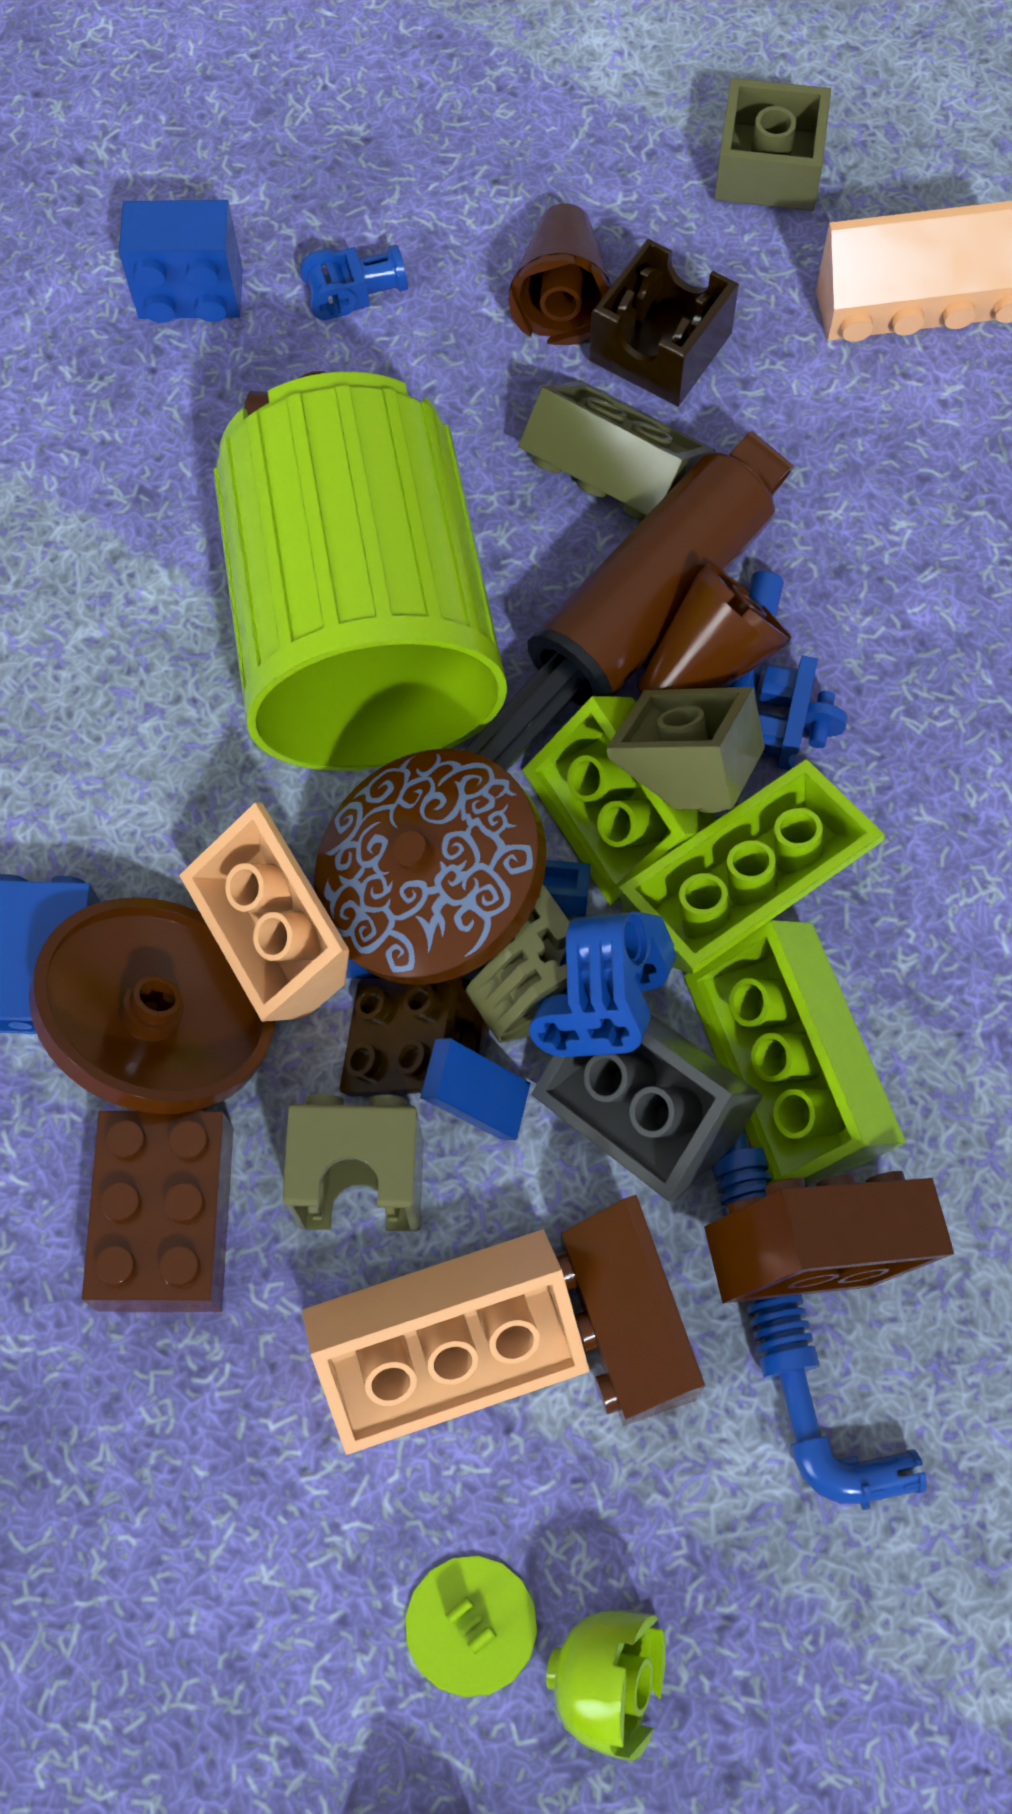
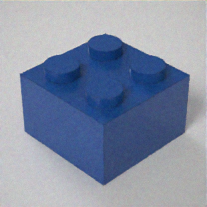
M228 199L123 201L119 255L138 318L150 319L158 323H165L172 319L200 318L208 322H218L224 318H240L243 267Z

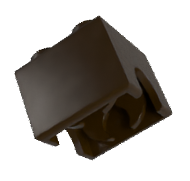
M647 238L591 312L590 362L679 407L732 334L739 284L712 271L708 287L697 288L683 281L675 272L672 266V250Z

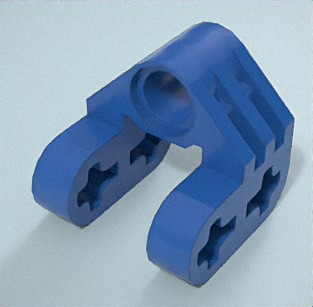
M633 911L572 919L566 932V951L559 966L567 964L568 994L548 996L540 1003L529 1027L530 1037L537 1047L554 1056L577 1057L628 1053L640 1046L651 1018L648 1005L641 991L657 989L664 985L676 959L675 945L662 916Z

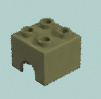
M330 1094L309 1095L306 1097V1104H291L289 1106L283 1201L300 1229L331 1230L332 1208L336 1198L347 1188L357 1185L369 1186L378 1191L377 1207L385 1208L387 1215L386 1231L416 1232L420 1229L424 1139L416 1107L407 1106L405 1098L394 1095L370 1097L369 1105H344L342 1097Z

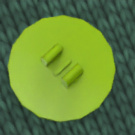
M481 1556L452 1558L430 1570L413 1591L405 1616L407 1647L419 1672L438 1689L461 1697L490 1695L513 1682L530 1660L537 1636L535 1605L523 1581L503 1563Z

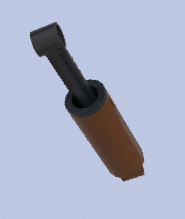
M754 431L749 432L729 455L721 452L706 453L527 641L528 653L538 671L464 751L488 758L507 771L571 701L582 707L592 696L614 697L630 676L640 669L654 654L698 572L707 563H712L726 572L764 531L775 514L772 496L789 476L794 465Z

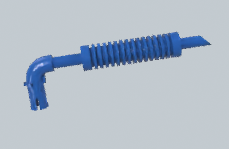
M744 1131L741 1132L734 1146L712 1166L715 1181L720 1182L717 1184L718 1193L723 1194L719 1197L720 1203L723 1206L747 1198L767 1196L765 1187L772 1181L770 1172H766L769 1166L764 1149L760 1147L748 1148ZM724 1207L722 1210L725 1217L728 1215L727 1208ZM802 1295L745 1301V1303H752L751 1306L747 1307L748 1316H755V1318L750 1320L751 1328H758V1331L753 1333L754 1340L761 1341L756 1346L757 1353L765 1355L759 1358L764 1379L779 1377L781 1379L796 1443L790 1446L794 1461L802 1478L819 1495L839 1504H860L862 1510L870 1509L869 1502L910 1493L925 1492L927 1487L925 1472L903 1477L897 1475V1472L914 1469V1467L923 1465L915 1449L858 1462L857 1456L837 1459L831 1450L828 1436L821 1437L805 1374L807 1371L820 1367L815 1346H808V1343L813 1341L812 1333H805L806 1330L810 1329L809 1321L801 1320V1318L807 1315L805 1308H798L799 1305L803 1304Z

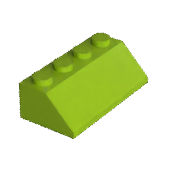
M805 759L619 886L623 913L636 911L662 916L674 943L676 959L673 968L695 974L884 841L885 834L811 762Z
M770 920L695 974L687 973L684 975L717 1061L764 1095L744 1129L751 1146L763 1148L769 1166L766 1172H770L772 1181L768 1184L799 1177L804 1178L806 1185L864 1165L906 1143L813 923Z

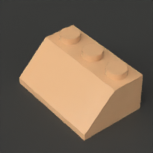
M255 802L179 876L261 1021L304 1019L345 985L349 949L263 803Z

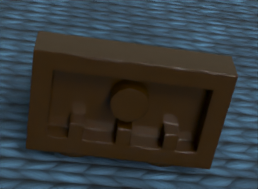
M462 976L426 985H408L383 978L361 980L356 990L339 1088L340 1092L352 1097L421 1093L435 1039L451 1038L485 1057L489 1027L465 992L470 981Z

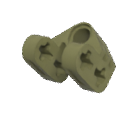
M543 884L533 912H531L518 934L481 970L465 991L500 1043L530 1037V1023L540 1003L546 997L556 995L565 989L566 994H568L567 964L559 966L566 951V932L570 921Z

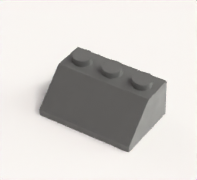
M651 1013L649 1025L641 1044L632 1052L577 1057H558L553 1055L531 1095L667 1201L677 1199L734 1146L764 1096Z

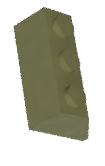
M582 380L543 386L541 388L518 445L519 448L533 455L532 462L538 467L552 473L564 471L578 479L577 486L580 489L597 497L609 495L624 503L623 511L639 520H643L706 453L715 452V449Z

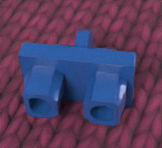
M801 655L798 669L767 665L759 701L789 707L787 718L758 712L765 745L763 753L778 756L776 768L784 770L794 768L803 730L810 733L809 745L814 748H824L827 737L840 735L846 730L847 714L842 709L834 706V693L821 691L818 694L817 702L809 703L818 658Z

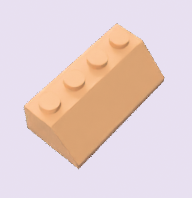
M1012 201L830 222L816 286V295L827 341L845 339L850 342H857L870 335L894 332L905 336L914 334L920 329L946 326L949 329H961L971 323L997 320L1001 323L1012 322Z
M544 1229L302 1309L310 1354L346 1455L590 1372L563 1272Z

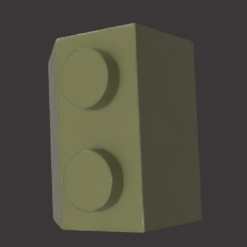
M754 687L644 690L606 747L608 759L675 809H698L704 813H716L725 809H733L765 749Z

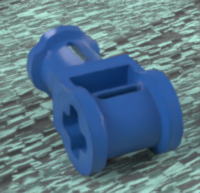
M396 244L388 246V251L362 258L358 257L355 247L340 251L331 249L317 250L306 256L300 264L299 271L304 283L310 286L312 293L310 300L311 310L315 317L324 321L348 315L353 310L369 307V294L397 288L400 292L408 290L403 259ZM322 265L327 267L328 274H323ZM331 295L333 297L334 305H330L328 301V297Z

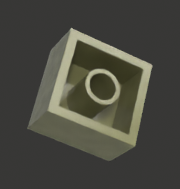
M731 78L714 200L814 211L823 166L831 88Z

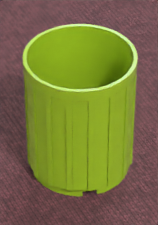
M366 372L321 373L298 378L268 390V404L249 416L247 410L242 408L229 422L220 441L217 467L213 469L244 708L250 737L261 750L280 761L295 766L325 771H359L382 767L409 754L432 749H450L481 731L498 714L506 699L507 683L450 427L448 424L445 425L437 409L427 397L422 399V402L408 395L406 383L384 375Z

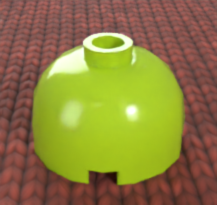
M608 1609L583 1618L567 1635L562 1648L555 1647L547 1665V1687L555 1693L556 1709L564 1728L586 1748L605 1756L633 1762L642 1756L649 1744L654 1728L642 1725L643 1715L649 1703L651 1690L661 1699L666 1666L663 1629L651 1627L658 1620L656 1615L633 1610Z

